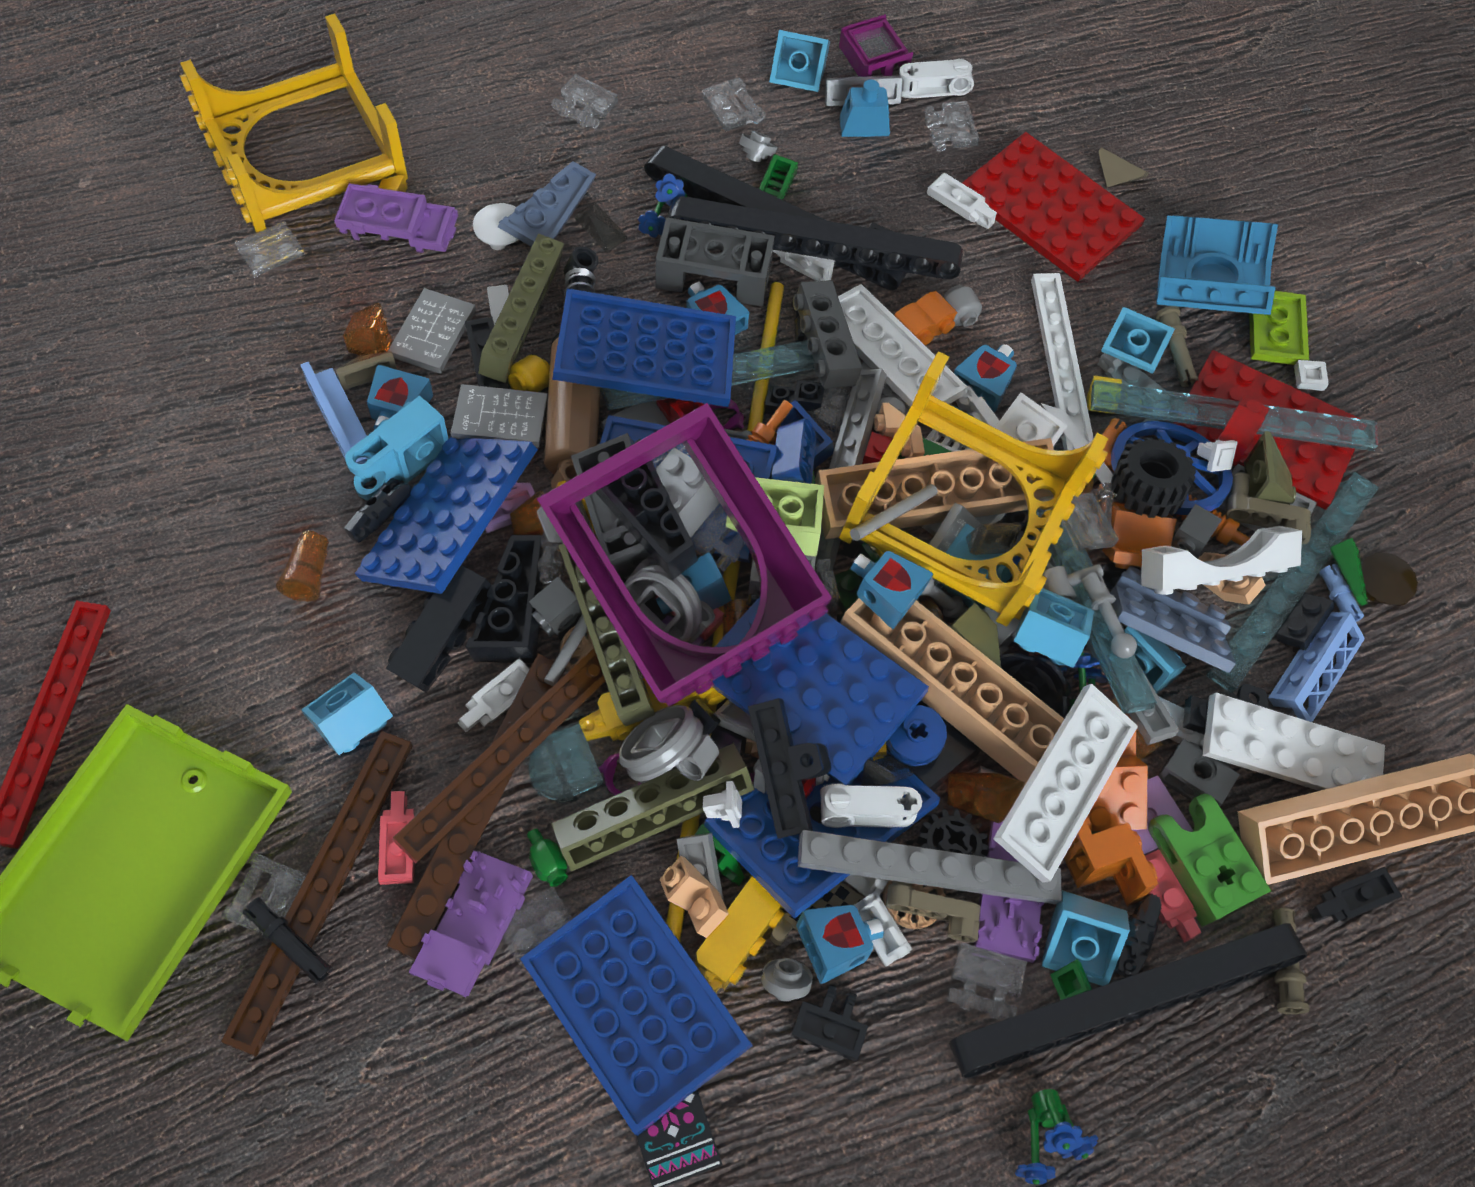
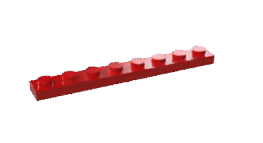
M77 600L75 602L0 789V846L19 849L111 610L107 605Z

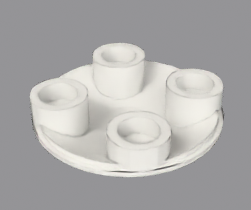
M495 203L482 208L473 220V229L476 236L484 243L489 244L493 250H502L506 245L518 241L519 239L498 228L499 221L505 216H510L516 207L506 203Z

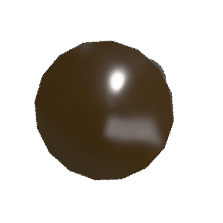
M1375 553L1366 557L1361 563L1367 600H1377L1388 605H1405L1417 592L1418 581L1416 574L1410 565L1400 557L1389 553Z

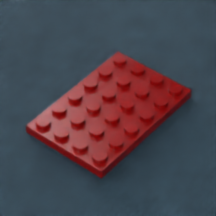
M1024 132L962 182V184L986 198L985 202L989 205V208L997 212L996 221L1077 282L1135 233L1145 221L1143 216L1027 132Z
M1212 350L1198 375L1199 380L1194 383L1173 424L1191 429L1210 442H1216L1243 395L1258 401L1270 409L1238 464L1244 466V461L1264 431L1271 432L1291 473L1292 486L1296 488V492L1317 502L1316 506L1326 510L1334 498L1367 421Z

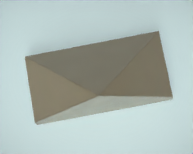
M1100 148L1099 156L1107 187L1147 178L1148 172L1106 149Z
M392 352L360 355L337 368L336 372L343 390L373 381L377 365L397 370Z

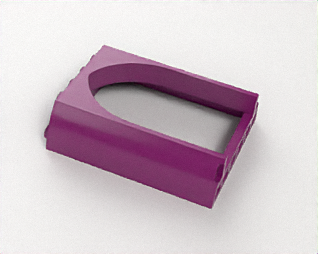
M708 403L537 498L656 698L661 703H667L668 706L679 702L695 691L697 695L706 692L714 686L713 680L722 675L725 678L731 677L743 668L741 666L742 663L750 658L753 661L763 658L770 653L769 647L779 641L782 645L790 642L798 636L797 631L806 626L809 622L819 619L829 611L826 606L832 599L831 595ZM682 443L742 537L757 568L760 584V603L753 624L738 645L728 647H704L681 641L658 628L640 610L575 503Z

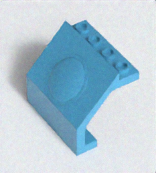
M1167 215L1161 251L1156 304L1271 315L1276 288L1270 285L1271 266L1278 224Z

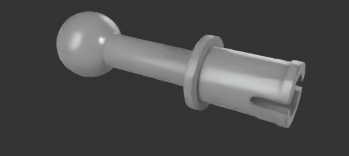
M1100 572L1086 575L1081 581L1091 598L1092 610H1100L1113 637L1111 641L1113 654L1123 659L1131 657L1136 652L1137 642L1132 635L1124 632L1111 605L1116 600L1115 596L1111 595Z
M933 578L930 579L926 589L921 594H927L943 607V615L947 618L955 620L969 608L964 604L960 596L950 597L935 586Z

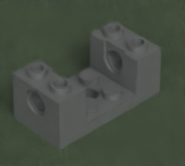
M666 217L656 256V288L682 293L686 273L738 281L736 299L740 303L763 307L772 265L775 236ZM715 248L721 250L722 253L712 254L709 251Z
M626 433L572 455L571 458L577 476L632 445L634 442L629 434ZM594 492L584 499L598 542L620 578L630 576L637 566L651 555Z

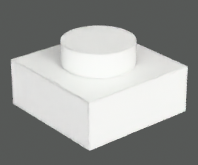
M1298 360L1294 365L1297 389L1325 391L1329 385L1325 362Z

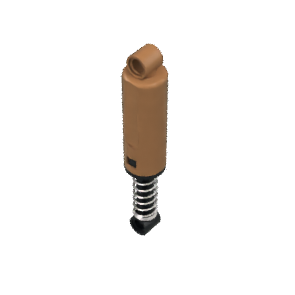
M580 246L573 250L563 270L566 287L565 297L567 288L591 292L592 288V293L595 292L593 287L595 276L593 272L599 261L598 256L592 249ZM559 333L552 338L544 450V464L547 470L554 474L551 480L552 489L556 488L558 482H567L577 476L571 456L597 446L599 433L600 387L552 380Z

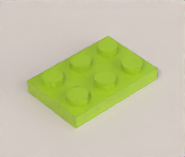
M1275 291L1271 315L1249 313L1251 359L1295 365L1298 360L1309 361L1306 295Z

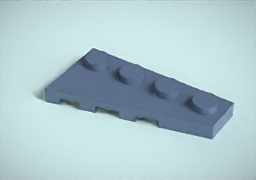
M572 161L550 179V183L544 188H539L533 193V197L527 202H522L516 207L510 216H505L499 221L498 228L531 247L538 233L556 240L592 185L596 174Z

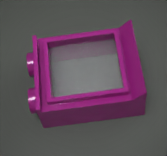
M886 14L841 28L839 48L858 77L872 76V70L881 68L883 76H892L895 63L901 67L912 61L913 52H908L887 21Z

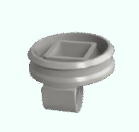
M652 556L643 560L624 583L632 598L647 618L658 628L681 641L692 644L715 619L714 611L707 603L699 599L692 584L682 574L672 580ZM654 593L676 613V616L667 626L644 604Z
M682 705L666 707L655 712L656 715L643 720L626 737L620 748L619 762L621 766L627 769L628 775L633 780L641 783L663 775L675 766L688 779L699 781L704 777L719 754L718 747L710 736L702 734L703 724L697 717L693 716L692 709Z

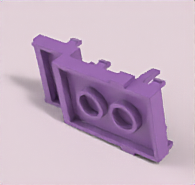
M349 183L334 221L340 233L347 234L348 229L351 231L354 240H360L359 234L367 232L379 234L382 240L387 241L389 236L408 239L410 246L415 247L416 252L423 253V249L446 252L449 241L453 239L456 232V227L454 226L458 218V210H455V207L427 203L425 195L382 189L377 185L371 184L363 186Z
M994 815L991 821L988 843L990 850L986 857L1019 862L993 839L1006 818ZM980 893L979 905L981 906L978 940L974 942L973 951L1033 963L1036 960V956H1039L1040 947L1037 946V943L1042 937L1043 925L1040 924L1041 906L1044 903Z
M473 851L470 857L471 863L466 860L464 864L465 871H463L458 881L459 887L453 899L449 898L445 905L448 908L436 931L431 929L429 934H424L421 940L424 944L409 971L411 975L427 980V985L441 991L446 988L465 998L469 996L484 964L489 966L516 909L520 910L524 903L525 897L523 895L533 877L530 871L479 851Z

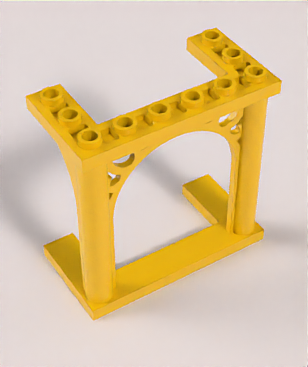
M335 13L325 16L336 63L262 88L249 91L224 90L205 81L196 71L191 59L180 63L184 72L183 75H180V79L186 92L191 91V95H188L187 98L193 111H198L199 113L194 115L201 131L206 130V133H203L208 147L209 149L215 148L216 151L212 152L218 167L224 166L225 169L221 170L228 186H234L231 192L237 205L243 204L244 207L240 208L246 224L252 223L256 233L267 229L265 220L344 193L349 183L364 186L392 175H405L406 180L408 179L396 120L386 103L374 107L354 72L345 30ZM346 87L382 152V155L312 179L284 181L262 174L249 163L245 155V141L251 128L265 115L280 108ZM230 126L241 129L236 134H229L223 130ZM231 142H238L235 146H232Z
M938 351L922 380L907 415L874 473L870 471L858 492L839 539L850 544L852 541L850 531L874 517L868 511L918 421L1002 465L1014 476L1021 486L1027 501L1028 522L1021 540L1008 552L986 560L961 559L951 556L889 523L860 540L884 553L891 551L934 573L931 578L998 612L999 615L996 622L1007 627L1013 618L1020 619L1025 608L1030 606L1035 595H1038L1043 588L1047 577L1042 574L1052 555L1047 550L1050 544L1056 545L1064 529L1059 526L1062 519L1065 521L1069 519L1075 508V504L1071 503L1073 497L1080 496L1086 483L1091 481L1096 469H1099L1108 454L1103 449L1109 438L1096 433L1092 441L1081 448L1056 451L1038 448L1007 435L932 396L949 359V356ZM1029 476L1032 479V481H1034L1035 479L1038 481H1035L1033 484H1031L1027 481L1026 477ZM1038 489H1048L1053 493V499L1039 501L1034 497V492ZM1037 509L1046 510L1041 517L1036 513ZM1027 535H1032L1035 540L1028 539ZM1014 556L1021 557L1018 567L1012 560ZM996 566H1006L1012 574V582H1002L996 573ZM982 568L988 570L989 579L985 578L987 574L979 573L978 570Z

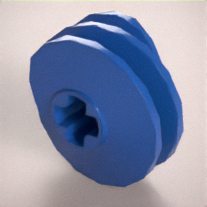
M918 705L886 741L888 750L895 759L903 764L915 767L927 765L934 761L942 752L947 739L946 725L942 717L934 709Z

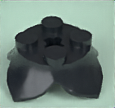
M1022 653L1000 655L1001 668L1065 719L1068 711L1067 696L1071 693V686L1063 672L1054 662L1044 655H1037L1036 657ZM1032 688L1036 690L1037 694L1032 691Z

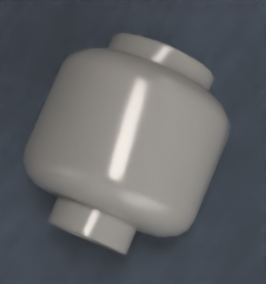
M956 285L945 293L944 299L958 312L953 320L955 326L963 325L964 327H969L978 320V316L982 311V304L971 287Z

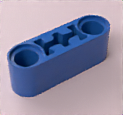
M804 418L778 428L776 445L779 447L773 463L772 479L812 484L816 433L811 421L808 418Z

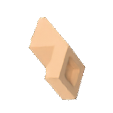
M882 403L879 414H875L874 429L881 435L894 438L905 415L890 403ZM919 425L915 426L901 451V455L905 456V458L924 456L925 450Z
M1204 552L1198 559L1201 561H1213L1227 555ZM1247 575L1243 576L1241 581L1221 580L1219 585L1204 586L1224 601L1249 605L1266 585L1262 577Z
M680 856L672 866L666 869L660 878L667 900L688 911L698 934L707 938L729 914L719 891L685 857Z

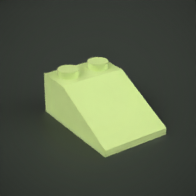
M756 478L804 555L817 557L821 534L824 485ZM727 515L726 527L738 532Z

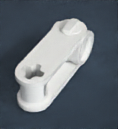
M964 59L906 63L900 67L899 75L902 77L901 96L904 98L965 95L974 86L971 73L972 65Z
M831 784L822 787L820 790L821 822L827 827H907L913 824L917 813L922 807L921 795L911 787Z

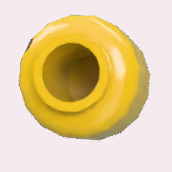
M532 354L512 365L510 375L508 376L511 388L513 390L531 392L542 391L549 386L550 365L546 360Z

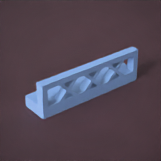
M309 361L300 364L307 385L345 459V455L350 448L367 435L333 368L315 374ZM360 457L355 463L364 464L367 462V458Z
M1331 612L1306 651L1299 649L1268 697L1273 706L1292 708L1297 718L1309 722L1314 721L1365 639L1351 613ZM1349 632L1352 638L1347 645V634ZM1336 653V664L1333 667V656ZM1323 673L1322 686L1319 689V678ZM1309 696L1308 708L1306 710L1303 706V703Z

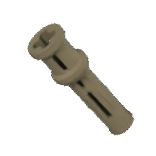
M1168 306L1159 310L1155 317L1158 322L1175 328L1168 344L1180 379V385L1182 387H1189L1187 376L1191 386L1199 379L1185 342L1187 330L1181 324L1179 318L1181 311L1179 307Z
M1278 908L1272 911L1275 926L1290 923L1296 933L1295 910ZM1298 962L1276 972L1274 982L1278 984L1280 997L1277 1011L1292 1015L1308 1013L1310 1008L1305 1003L1303 985L1307 982L1304 973L1300 971V963Z

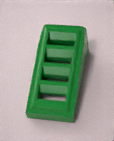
M773 154L759 189L784 200L797 173L798 162ZM777 170L786 173L787 176L775 173V171ZM773 177L775 179L783 181L784 183L781 184L771 179ZM770 185L781 190L778 192L767 187Z
M1350 538L1330 547V551L1358 604L1364 606L1367 604V594L1359 550L1353 538Z

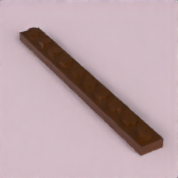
M593 648L393 837L392 840L416 864L606 682L595 649Z
M537 654L490 745L553 687L547 684L544 679L554 661ZM514 770L440 841L386 945L387 948L415 961L424 944L421 942L424 934H429L431 929L434 930L448 899L451 897L464 871V864L466 860L469 861Z
M381 731L285 917L288 920V926L311 948L413 747L412 743L408 740ZM273 942L221 1040L223 1044L254 1057H257L301 970Z

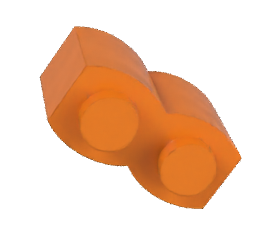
M932 291L921 297L917 302L904 306L894 316L926 346L933 340L934 336L947 334L954 328L955 322L953 320L958 312L937 291Z

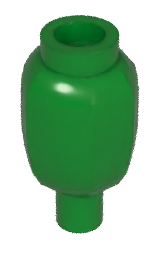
M533 829L528 832L527 837L532 844L529 859L537 877L542 881L548 882L551 887L565 882L568 878L566 873L568 864L560 847L554 841L544 839L539 829Z

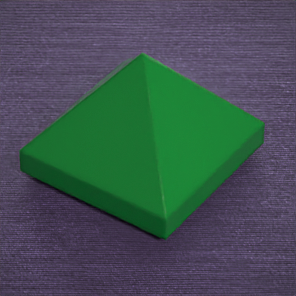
M1078 959L1050 974L1060 1000L1092 990Z

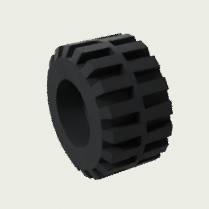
M1145 438L1144 441L1138 439L1133 444L1129 443L1125 447L1112 476L1111 484H1113V493L1117 494L1116 499L1119 502H1123L1126 509H1132L1136 511L1135 514L1140 516L1147 514L1149 518H1155L1156 515L1163 518L1167 517L1168 513L1173 515L1177 512L1178 508L1182 507L1195 480L1196 468L1192 466L1193 460L1191 457H1186L1187 452L1183 449H1178L1177 445L1172 442L1169 444L1164 442L1165 440L1163 439L1153 440L1152 438Z

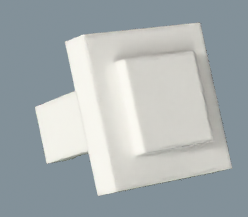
M1216 440V442H1206L1205 444L1199 443L1197 455L1209 461L1207 470L1210 472L1230 470L1238 442L1235 440Z
M726 781V790L722 791V793L703 796V811H705L707 818H722V820L730 821L733 828H739L740 818H742V799L734 782Z

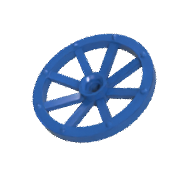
M1161 421L1140 422L1127 427L1119 434L1111 451V464L1115 471L1124 447L1129 443L1133 444L1135 440L1140 439L1138 437L1156 435L1157 438L1165 440L1164 442L1169 444L1172 442L1170 437L1183 441L1187 445L1176 444V447L1187 452L1186 457H1191L1190 454L1198 450L1199 443L1205 444L1210 441L1197 432L1177 424ZM1191 457L1193 460L1192 466L1196 469L1218 475L1219 488L1217 491L1196 470L1194 483L1208 498L1189 501L1187 495L1182 507L1178 508L1174 514L1188 515L1195 504L1209 512L1218 508L1225 501L1233 484L1232 470L1210 472L1207 470V461Z

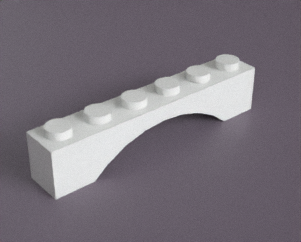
M1283 526L1257 529L1251 538L1239 549L1213 561H1201L1188 550L1167 545L1142 549L1141 586L1154 589L1156 594L1167 595L1172 594L1173 589L1194 590L1200 584L1214 586L1219 585L1221 580L1241 581L1243 576L1247 575L1262 577L1268 571L1277 573L1287 572L1289 567L1301 565L1302 530Z

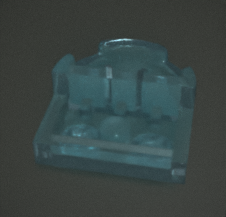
M580 724L551 734L531 754L529 761L530 781L540 796L543 795L555 800L557 803H566L573 801V796L603 784V778Z

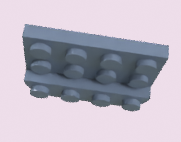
M1129 566L1127 571L1121 574L1110 592L1116 598L1112 606L1120 623L1227 673L1231 672L1236 662L1225 638L1231 629V625L1225 619L1227 615L1225 610L1214 604L1208 607L1201 603L1195 595L1186 591L1179 593L1173 590L1172 594H1156L1154 589L1141 586V570L1136 567Z

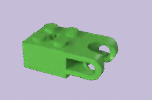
M1205 793L1196 796L1189 804V812L1194 822L1193 832L1182 829L1174 818L1169 815H1159L1151 819L1148 827L1153 840L1193 904V909H1195L1197 914L1196 918L1202 927L1271 892V889L1220 806L1211 795Z

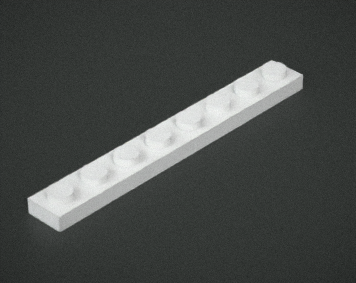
M1060 273L1033 274L1031 283L1055 407L1066 412L1090 443L1094 437ZM1063 433L1061 438L1064 451L1074 450V446Z

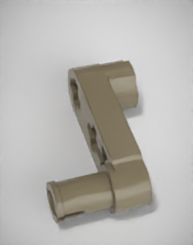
M1246 473L1233 474L1231 494L1227 498L1226 515L1228 518L1241 523L1266 528L1283 526L1302 530V544H1307L1310 541L1311 512L1308 509L1249 497L1250 475Z
M892 881V884L888 886L887 908L949 922L947 937L962 942H976L978 940L980 905L916 891L912 888V883Z

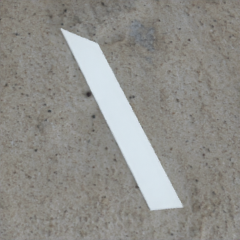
M1042 404L1049 413L1068 425L1063 433L1075 449L1089 443L1064 410ZM1103 462L1101 467L1096 469L1095 474L1112 497H1116L1117 494L1113 493V484H1111L1113 474Z

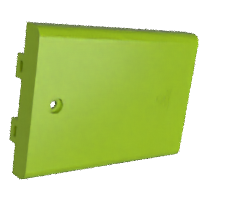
M126 704L0 875V984L8 988L11 979L70 1010L71 1013L66 1020L81 1027L84 1019L128 1042L292 793L290 787L255 769L250 762L226 750L221 752L184 733L180 727L157 715L152 717ZM193 776H197L198 781L194 784H190V778Z

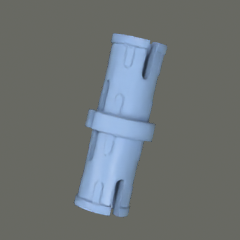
M1332 564L1333 570L1330 565L1321 569L1319 574L1330 591V600L1336 603L1340 612L1351 613L1356 622L1361 620L1364 614L1360 610L1349 585H1347L1342 576L1339 566Z

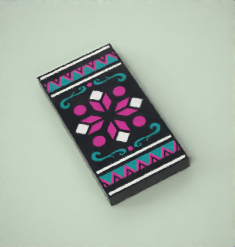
M698 1090L694 1091L636 1136L652 1187H668L722 1166Z

